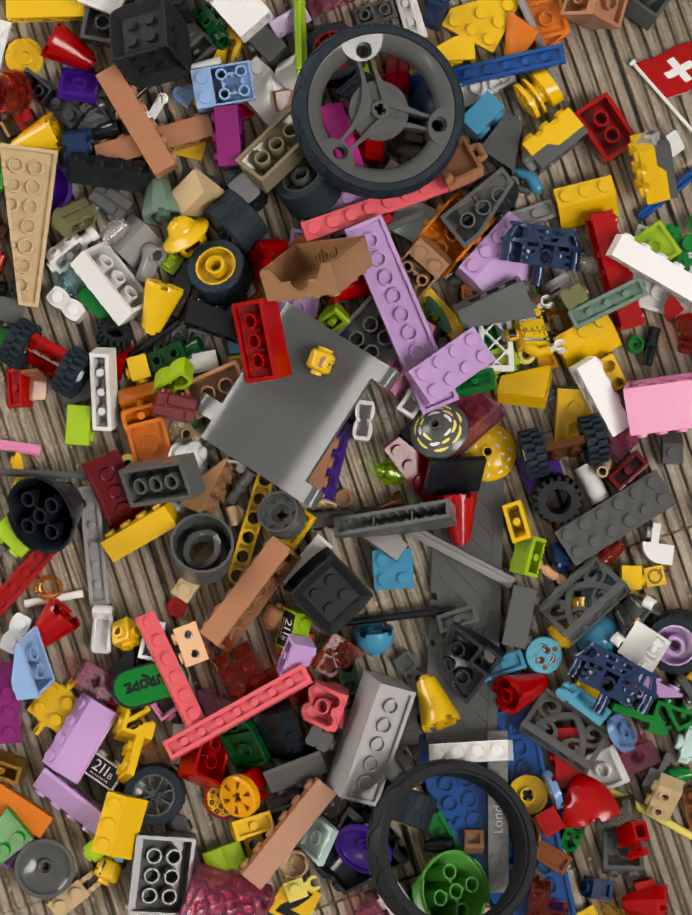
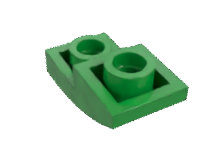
M86 285L76 293V296L100 321H105V318L111 319L109 313Z

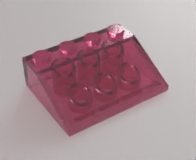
M200 863L190 880L178 915H267L275 901L271 884L266 883L260 890L244 876Z

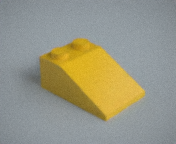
M460 33L436 46L452 67L475 63L474 35L469 36V33Z

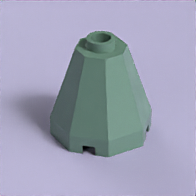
M154 176L147 183L142 207V216L146 225L163 226L162 222L168 221L169 225L174 217L181 216L178 204L172 194L173 189L167 178L161 177L157 180Z

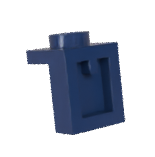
M584 875L581 883V895L591 899L611 901L615 881Z

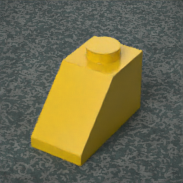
M518 500L502 505L512 543L515 544L532 538L531 522L525 503Z

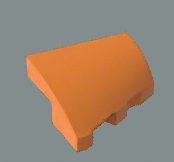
M512 11L508 14L504 48L505 56L531 50V46L540 34L539 30Z

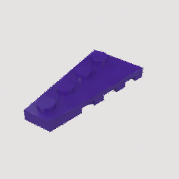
M345 422L337 435V438H340L337 450L333 449L331 457H334L331 469L327 468L325 475L329 477L327 486L321 489L325 493L324 498L331 501L334 499L353 426L348 422Z

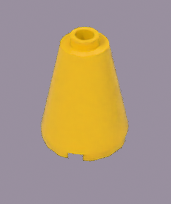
M50 112L11 140L13 145L58 151L65 150V146L62 143L63 130L57 120H52L51 117L54 115Z
M146 279L141 327L145 329V333L156 335V333L162 331L181 299L184 289L170 283H163L161 280Z
M430 674L419 677L416 686L422 731L429 733L431 732L430 728H436L438 731L457 723L456 719L460 720V715L436 677L430 676Z

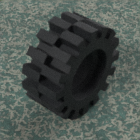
M112 317L111 320L105 318V321L102 320L98 325L95 339L96 344H99V347L116 348L117 354H121V350L124 353L131 345L133 337L132 326L130 324L127 325V323L118 326ZM108 334H117V335H119L120 337H119V338H115V337H112V336H110V335H108Z

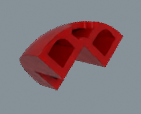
M578 774L572 780L564 802V822L566 828L588 826L590 822L596 820L603 822L621 813L616 799L600 781L584 774Z

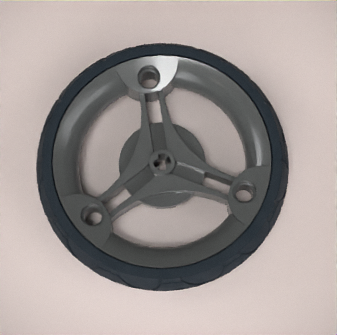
M373 23L353 26L335 33L332 37L323 41L309 55L296 79L291 113L299 147L305 158L319 175L347 193L366 198L387 199L404 196L423 188L446 168L454 156L462 136L465 107L458 77L447 58L436 46L423 36L409 29L391 24ZM357 49H363L365 57H360L357 54ZM377 54H386L399 58L411 65L422 76L430 89L435 111L431 115L409 107L403 93L393 84L381 79L374 61V57ZM346 63L355 67L359 88L352 95L348 106V116L351 124L340 139L329 138L322 120V98L326 85L332 75ZM366 63L372 78L370 82L366 81L362 67ZM377 107H379V111L382 112L380 115H378V112L375 110ZM408 116L425 120L424 126L408 123ZM433 122L438 123L439 131H435L432 128ZM355 129L361 137L349 148L343 141ZM402 130L422 133L426 145L415 157L396 167L373 169L354 163L352 151L366 139L375 142L387 141L397 136ZM333 150H340L342 153V158H336L333 154Z

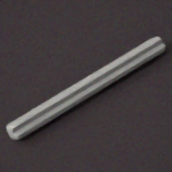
M427 531L407 533V535L508 588H511L515 582V577Z

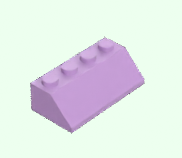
M82 692L80 697L77 698L70 714L66 717L62 728L56 734L49 750L46 751L42 762L50 769L78 785L118 714L102 701Z
M48 766L45 767L33 784L36 788L34 791L42 798L48 797L51 800L50 804L57 810L62 808L67 812L66 816L71 821L81 823L83 825L82 829L89 835L95 834L103 807L67 778Z

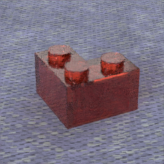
M533 878L528 891L524 915H568V904L564 901L550 900L551 881Z

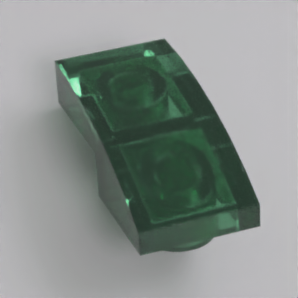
M427 296L425 298L426 302L423 303L425 313L430 314V318L439 317L436 323L439 331L443 330L444 335L452 333L451 325L444 311L433 298Z

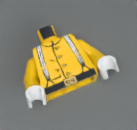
M549 295L542 296L540 303L535 302L536 308L534 311L536 316L515 320L512 323V329L505 330L504 332L505 340L507 342L515 341L518 351L525 352L536 358L551 355L554 351L558 354H563L566 350L565 347L557 348L559 345L565 344L563 339H557L554 342L545 310L541 311V308L549 309L552 307L553 302L549 304L543 303L544 300L550 298Z

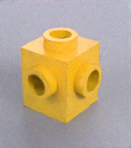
M125 617L111 624L114 646L123 651H130L141 644V633L134 620Z

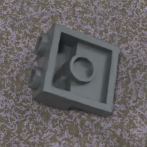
M603 830L602 873H607V877L612 878L618 877L619 874H627L628 878H637L639 874H643L644 856L629 861L626 855L631 852L630 847H619L615 830Z

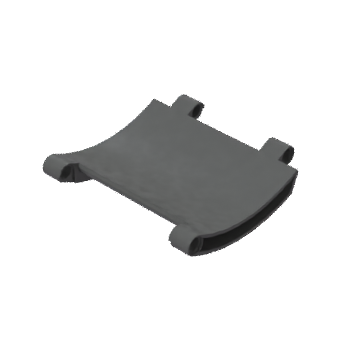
M286 301L280 310L292 375L273 380L246 383L243 368L222 403L204 392L196 404L195 410L210 419V422L200 436L202 439L314 510L325 493L308 482L371 381L373 380L391 390L401 373ZM318 346L333 351L332 355L336 358L329 374H322L321 377L310 373L311 368L306 365L311 350L318 348Z

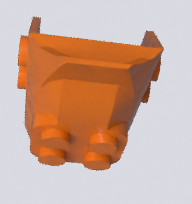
M462 188L445 204L442 202L436 208L435 212L437 214L432 219L429 217L423 223L422 227L424 229L409 247L411 249L420 237L427 235L454 260V263L441 276L444 279L460 261L464 262L471 254L469 251L473 246L477 247L482 242L484 233L497 220L493 216L482 234L464 248L439 219L441 215L468 194Z

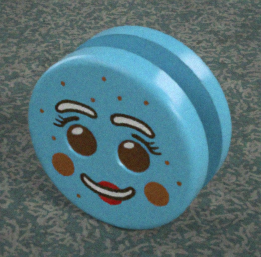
M542 636L531 640L530 646H526L524 657L530 669L537 673L547 674L559 667L562 661V650L554 639Z

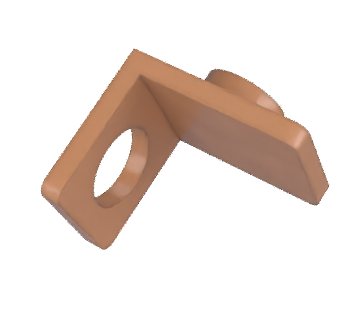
M36 368L20 370L21 374L30 378L29 400H47L49 374Z

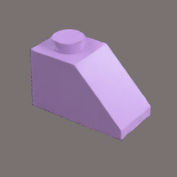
M294 634L288 635L276 666L279 676L301 664H304L306 667L310 665L312 658L316 655V646L312 639Z

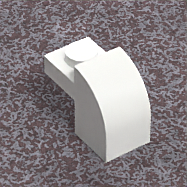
M651 523V526H647L646 538H649V542H640L641 551L650 562L671 566L675 545L660 544L661 523Z

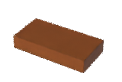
M544 840L541 841L540 847L537 850V860L562 876L573 860L571 856Z

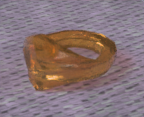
M559 309L545 312L552 335H560L568 330L570 319L567 314ZM560 315L564 318L565 326L562 330H557L550 324L552 316Z
M45 575L36 581L33 590L38 598L50 600L62 594L63 584L57 576ZM53 580L57 582L59 589L55 593H47L42 591L41 584L45 581Z

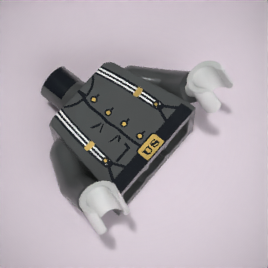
M630 594V596L624 597L619 602L621 606L615 612L618 632L611 637L610 642L618 648L621 642L626 641L627 635L637 620L649 628L652 627L653 623L663 615L654 607L658 602L656 598L646 594L639 596Z

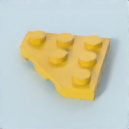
M477 0L450 8L441 27L455 35L460 33H469V36L474 35V45L493 55L507 29L508 14L510 11L516 13L519 3L517 0Z

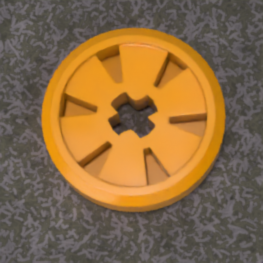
M237 773L228 776L221 782L219 799L223 808L230 815L236 818H246L257 811L260 804V794L257 786L249 777Z

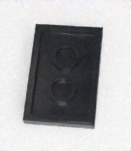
M485 456L429 460L422 489L423 495L479 491L487 459Z

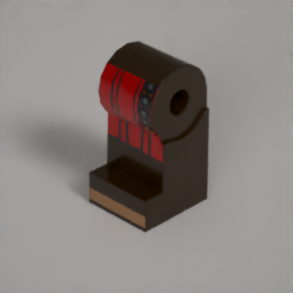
M27 109L8 120L1 121L0 127L8 141L11 142L12 139L35 123L38 118L32 109Z

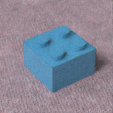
M487 91L465 113L463 132L475 143L479 139L481 141L484 140L490 133V127L492 125L496 127L504 116L505 106Z
M405 548L397 561H394L381 550H372L374 591L414 588L412 548Z

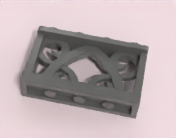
M593 555L585 560L577 571L572 572L562 585H558L548 598L543 599L537 610L573 646L631 591L622 578L618 577L596 555ZM596 570L602 571V578L599 582H597L598 577L596 573L594 577H589ZM607 576L616 584L613 586L605 584ZM593 590L591 596L593 605L590 608L580 606L572 609L575 592ZM598 592H599V595H603V596L600 597L599 599H596V596H597V593H598ZM560 605V609L555 611L557 613L565 612V614L558 617L552 616L551 611ZM578 612H584V613L578 618V615H579ZM567 619L570 626L565 629L559 622Z
M545 688L520 724L518 731L586 775L610 739L607 724L603 722L601 726L597 725L570 705L568 701L563 702L555 693L556 690ZM545 702H551L556 706L555 710H551L548 706L549 716H546L542 709V705ZM538 711L543 719L532 724L530 721ZM573 721L577 728L579 739L568 738L562 742L558 741V730L553 722ZM547 725L552 728L553 734L549 735L545 732L547 729L550 730ZM591 731L600 734V742L596 744L587 742V740L596 738L590 735ZM576 743L579 744V746L574 744L573 746L575 747V749L572 750L568 747V744ZM586 747L596 749L589 760L584 758Z

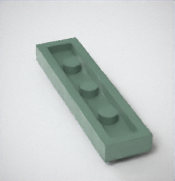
M639 276L568 311V314L577 330L649 295Z

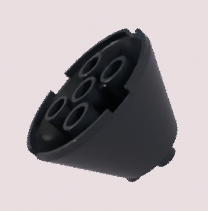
M31 476L18 481L10 490L7 502H9L7 517L14 534L27 548L34 552L40 551L45 554H54L64 549L72 540L83 509L86 507V501L71 482Z

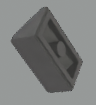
M303 786L288 789V792L277 795L276 793L265 798L267 809L270 810L273 820L278 819L284 810H289L292 806L291 801L293 798L304 791Z

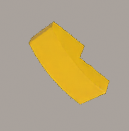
M16 452L15 456L11 457L10 467L12 469H26L25 460L21 453ZM15 477L13 486L18 481L27 477Z

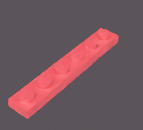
M152 610L135 618L134 620L186 729L205 719L155 611Z

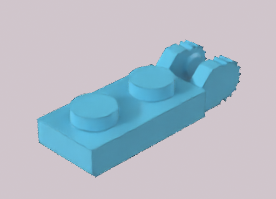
M564 681L562 686L555 692L560 700L563 702L568 701L570 705L599 726L611 714V710L607 707L603 716L592 711L591 708H593L596 699L569 681Z

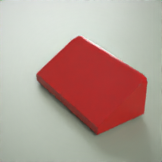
M23 367V368H21V370L30 369V368ZM14 368L6 369L8 409L32 407L33 401L29 400L30 378L21 374L20 370Z

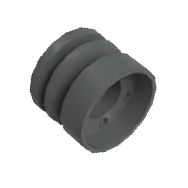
M276 491L269 493L258 506L259 522L278 539H292L299 535L305 527L307 517L304 508L294 497L286 492Z

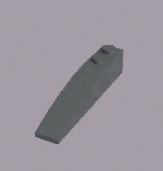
M448 498L334 518L335 538L374 537L457 526L456 507Z

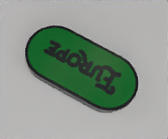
M154 661L119 672L113 679L110 687L114 702L128 710H135L172 699ZM178 661L185 674L187 681L189 682L187 669L184 665L181 664L180 661Z

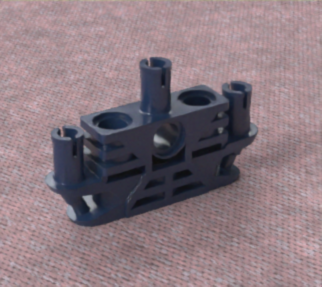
M511 221V229L508 230L505 236L500 238V240H503L500 260L533 265L530 285L543 286L545 267L579 271L581 252H584L577 239V235H580L579 231ZM519 228L518 235L514 236L516 234V230ZM570 236L572 239V245L569 243Z
M590 640L588 641L590 645L586 648L584 647L578 653H572L575 657L566 674L600 691L593 708H591L592 711L603 716L610 699L613 698L647 716L654 699H659L656 678L660 679V676ZM595 649L596 652L593 658L588 657L589 652ZM594 664L604 668L603 671L594 668ZM580 672L584 675L582 678H578ZM611 673L619 676V680L610 677ZM647 676L650 677L649 688L644 685ZM612 681L614 684L613 689L608 691L607 684ZM629 681L637 685V688L635 689L627 685V682ZM643 691H644V694H643V696H642V698H641V700H640V702H639L637 708H635L636 705H634V702H638V701H639V699L637 698V696H638V695L641 696L642 693H643Z

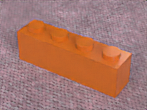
M0 780V816L10 806L35 836L34 839L36 837L41 838L56 816Z

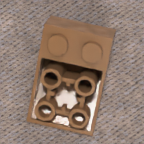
M427 235L420 237L401 259L418 301L454 263V260Z
M222 460L202 475L206 490L193 499L181 500L180 505L191 514L208 513L217 515L218 506L225 499L226 490L229 484L233 483L236 476V471L228 460Z

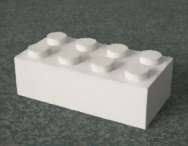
M106 240L83 250L70 264L75 273L83 280L87 288L94 294L118 326L142 315L144 288Z

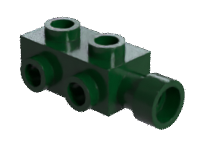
M205 3L197 7L192 13L213 39V44L219 50L226 49L230 45L229 34L225 30V27H227L226 23L219 17V14L213 7L209 9Z
M199 336L190 339V342L175 338L168 341L169 345L165 347L159 345L152 348V352L146 354L150 370L152 373H156L161 368L170 366L178 358L186 357L188 360L192 359L191 354L204 351L205 346Z

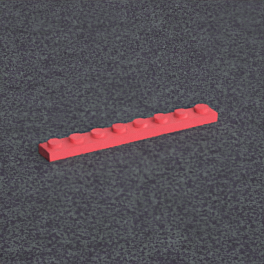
M439 174L432 182L413 193L387 199L369 198L301 222L300 226L306 242H311L345 230L382 214L384 216L444 195L450 191Z
M301 664L162 743L170 759L174 761L314 682L306 666Z

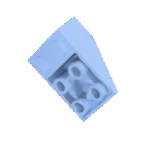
M249 60L190 70L196 106L199 113L214 111V107L238 105L256 100Z

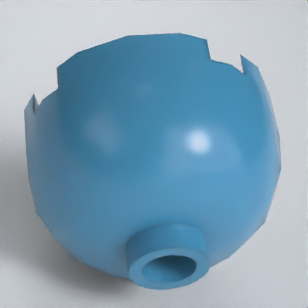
M381 623L359 625L358 630L356 627L354 628L356 646L363 653L369 654L370 657H379L381 653L386 652L392 646L394 634L393 626L387 624V627H382Z

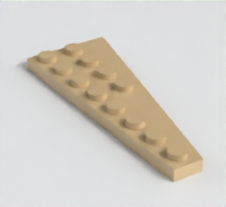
M0 143L1 166L18 305L39 308L59 151Z

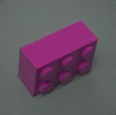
M238 105L214 107V112H211L212 124H215L216 132H213V143L217 145V152H214L215 164H218V167L224 171L239 170L241 168L237 165L235 159L246 149L243 110Z

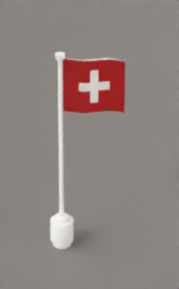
M692 41L679 44L656 57L641 62L633 59L629 65L639 72L692 133V127L668 101V98L692 90Z

